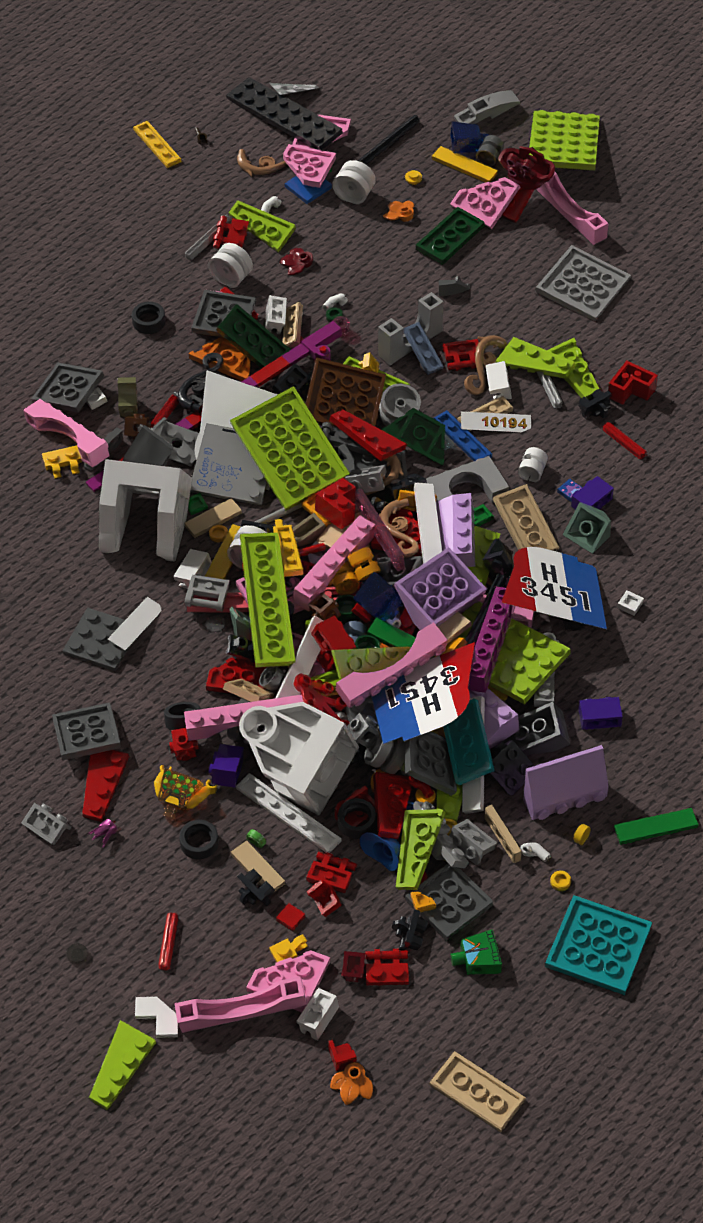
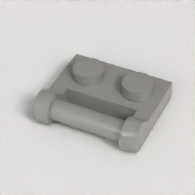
M192 575L184 605L188 607L193 605L212 608L223 612L230 581ZM197 595L218 599V601L193 598V596Z

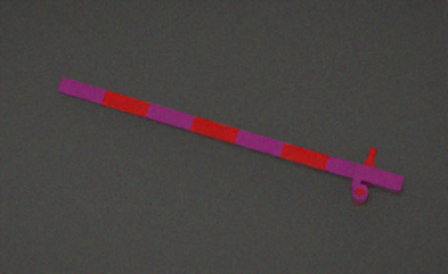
M332 321L305 339L300 336V344L249 376L242 383L258 388L308 355L314 360L317 357L331 361L330 348L327 345L342 336L341 327ZM202 411L193 412L175 425L189 430L195 429L201 425ZM104 470L85 482L93 492L102 488Z

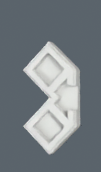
M136 997L135 1019H156V1038L178 1037L177 1016L173 1010L158 997Z

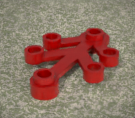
M302 673L295 677L294 687L302 693L304 703L344 722L346 726L350 724L347 720H341L330 707H335L341 711L347 706L341 697H338L336 700L326 697L334 691L331 683L325 682L322 685L313 682L308 675ZM316 691H320L326 696L320 695Z

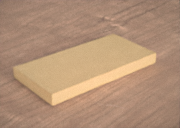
M527 484L493 497V501L518 550L525 547H539L552 551L559 550V546Z
M455 1051L429 1083L430 1086L500 1132H502L526 1100V1097Z

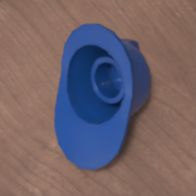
M366 832L362 834L360 845L365 854L380 862L389 871L396 870L399 863L400 843L396 839L380 838L373 833Z

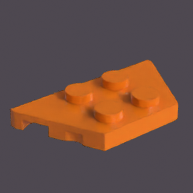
M223 337L203 345L202 349L195 353L194 351L189 353V359L203 364L202 360L205 355L219 353L224 359V364L217 371L240 381L245 380L250 375L251 360ZM211 361L209 363L210 368L216 366L217 361Z

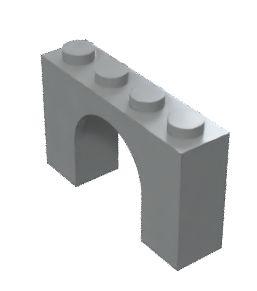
M432 292L418 300V316L415 323L419 322L429 340L443 331V301ZM392 318L378 327V356L389 365H392L413 351L405 334H403L404 328Z
M490 456L463 464L460 467L426 479L427 483L434 486V494L437 495L436 502L451 496L450 490L455 485L464 482L480 486L491 503H494V496L509 491L508 484Z

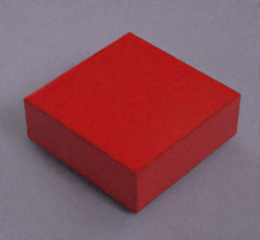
M288 903L276 917V921L294 931L305 918V913Z

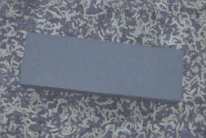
M417 322L405 327L404 334L426 374L429 375L443 369L444 366L421 324Z

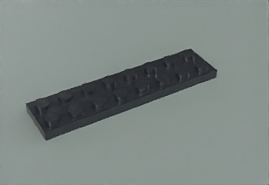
M250 77L226 94L227 99L314 149L323 150L343 134L341 127Z

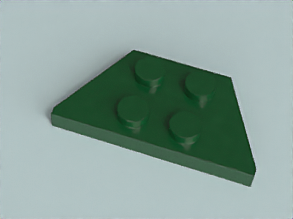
M412 408L382 429V431L407 444L406 447L443 466L445 425Z

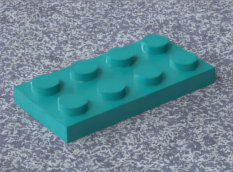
M473 698L469 700L466 709L460 716L443 726L455 783L458 785L494 771L479 701Z

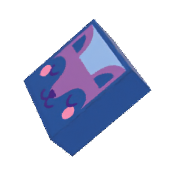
M568 479L557 489V493L571 502L573 493L583 487Z

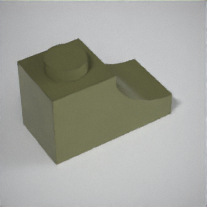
M136 377L118 378L120 417L134 416L135 413H138Z

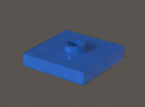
M297 176L284 183L285 188L306 204L332 188V184L324 179L320 188L304 185Z

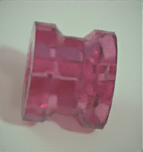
M344 316L334 318L333 321L341 327V337H346L350 333L349 319Z

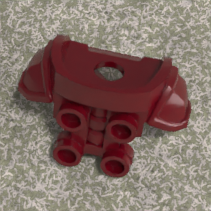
M533 147L506 148L498 157L501 165L508 171V179L524 189H538L544 183L549 182L555 173V165L545 159L544 155Z

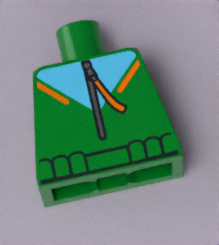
M493 929L461 940V952L450 954L452 966L465 964L467 975L501 973L502 962Z

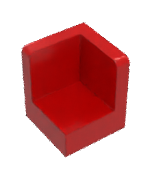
M333 1040L328 1041L329 1052L336 1071L344 1070L350 1063H357L355 1051L351 1050L349 1043L335 1046Z

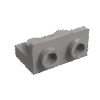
M385 465L357 469L346 476L345 479L356 487L355 494L380 491L385 488L383 477L387 471Z
M34 803L21 823L52 845H55L64 830H70L72 826L67 824L68 819L58 813L56 816L51 813L53 809L48 805Z
M468 819L453 826L449 835L453 840V844L462 850L464 856L475 865H478L483 855L494 850L497 845L495 840Z

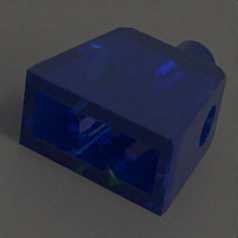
M452 121L450 139L453 153L477 152L484 138L489 136V134L480 133L479 126L476 124Z

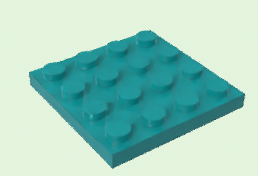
M573 895L545 962V967L625 995L651 930L652 922Z

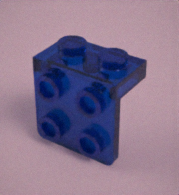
M373 572L354 596V600L375 619L377 617L383 621L393 620L399 613L398 607L404 605L397 590L376 572Z

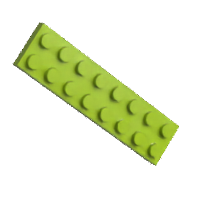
M278 533L240 534L256 667L291 666L296 661Z

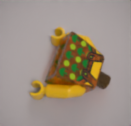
M164 765L160 766V772L154 781L158 800L162 804L167 805L163 816L173 820L178 809L188 812L190 809L195 808L210 794H214L217 791L218 785L210 786L211 780H207L204 786L196 778L173 771L171 766L169 769H164Z

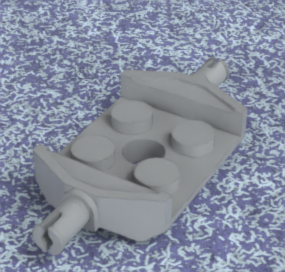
M165 417L151 428L153 432L172 445L173 441L181 443L180 448H173L169 459L188 466L196 463L195 443L199 433L167 422ZM140 424L137 432H140L143 425Z

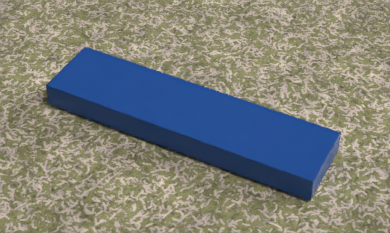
M447 410L433 418L445 425V434L473 461L487 456L492 457V453L467 429H461V423Z

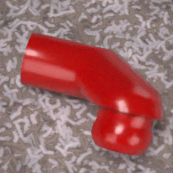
M411 776L408 777L409 784L421 790L425 798H430L434 795L430 785Z

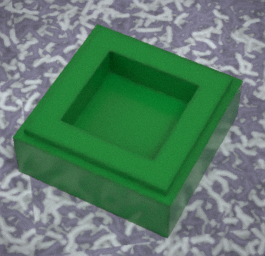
M200 493L189 497L188 511L191 515L208 509V505Z

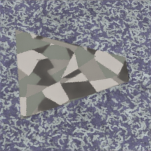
M269 83L280 95L319 88L317 85Z

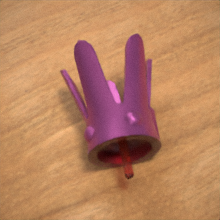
M106 819L99 827L88 834L94 832L95 836L92 840L106 834L103 839V848L110 836L117 831V826L114 824L116 821L112 822Z

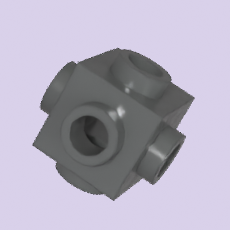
M360 712L347 726L356 743H360L368 749L381 736L376 726V720L370 715L366 717Z

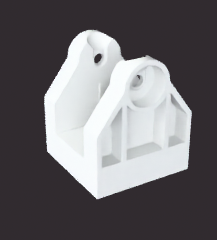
M105 459L99 502V551L102 553L119 551L130 512L132 493L160 496L157 516L156 554L167 561H176L185 526L184 523L187 519L192 477L180 468Z
M304 702L269 708L255 706L248 709L242 715L239 722L242 736L250 744L261 772L266 778L271 780L275 791L282 797L320 815L359 749L346 724ZM260 725L265 726L262 732L257 731Z

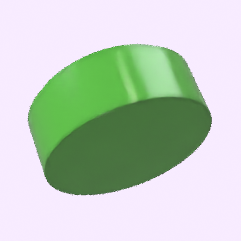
M251 829L246 835L247 840L258 848H263L267 843L264 836L256 830Z

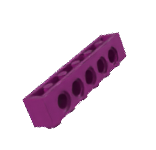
M496 586L474 648L468 689L471 691L486 693L516 607L501 602L506 590L503 587Z

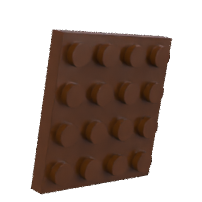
M316 357L305 405L319 426H322L324 422H329L334 427H337L329 419L332 414L341 410H345L375 426L386 374Z

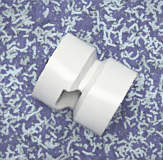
M535 447L528 448L518 469L519 476L524 480L539 481L548 460L546 452Z

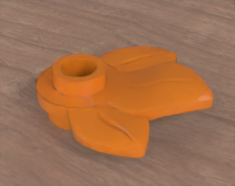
M400 201L390 202L388 204L390 211L383 215L388 220L400 218L403 222L410 221L414 215V203L411 201L403 203Z
M356 1062L350 1063L345 1067L344 1071L338 1072L332 1077L330 1088L340 1090L341 1099L345 1105L351 1104L359 1095L366 1099H371L373 1084L365 1076V1069L361 1064ZM354 1069L359 1072L356 1077L350 1075V1072Z

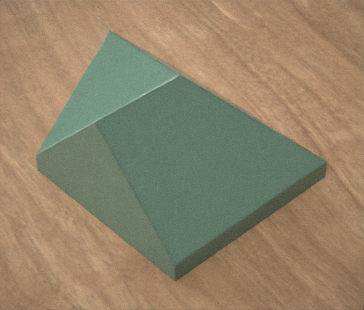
M580 502L563 535L593 554L610 537L611 520L604 511Z
M231 606L229 610L235 636H242L252 641L250 617Z

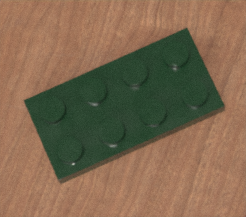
M457 207L416 244L415 250L443 265L485 227V222Z
M238 304L231 309L216 329L219 334L261 369L291 350Z

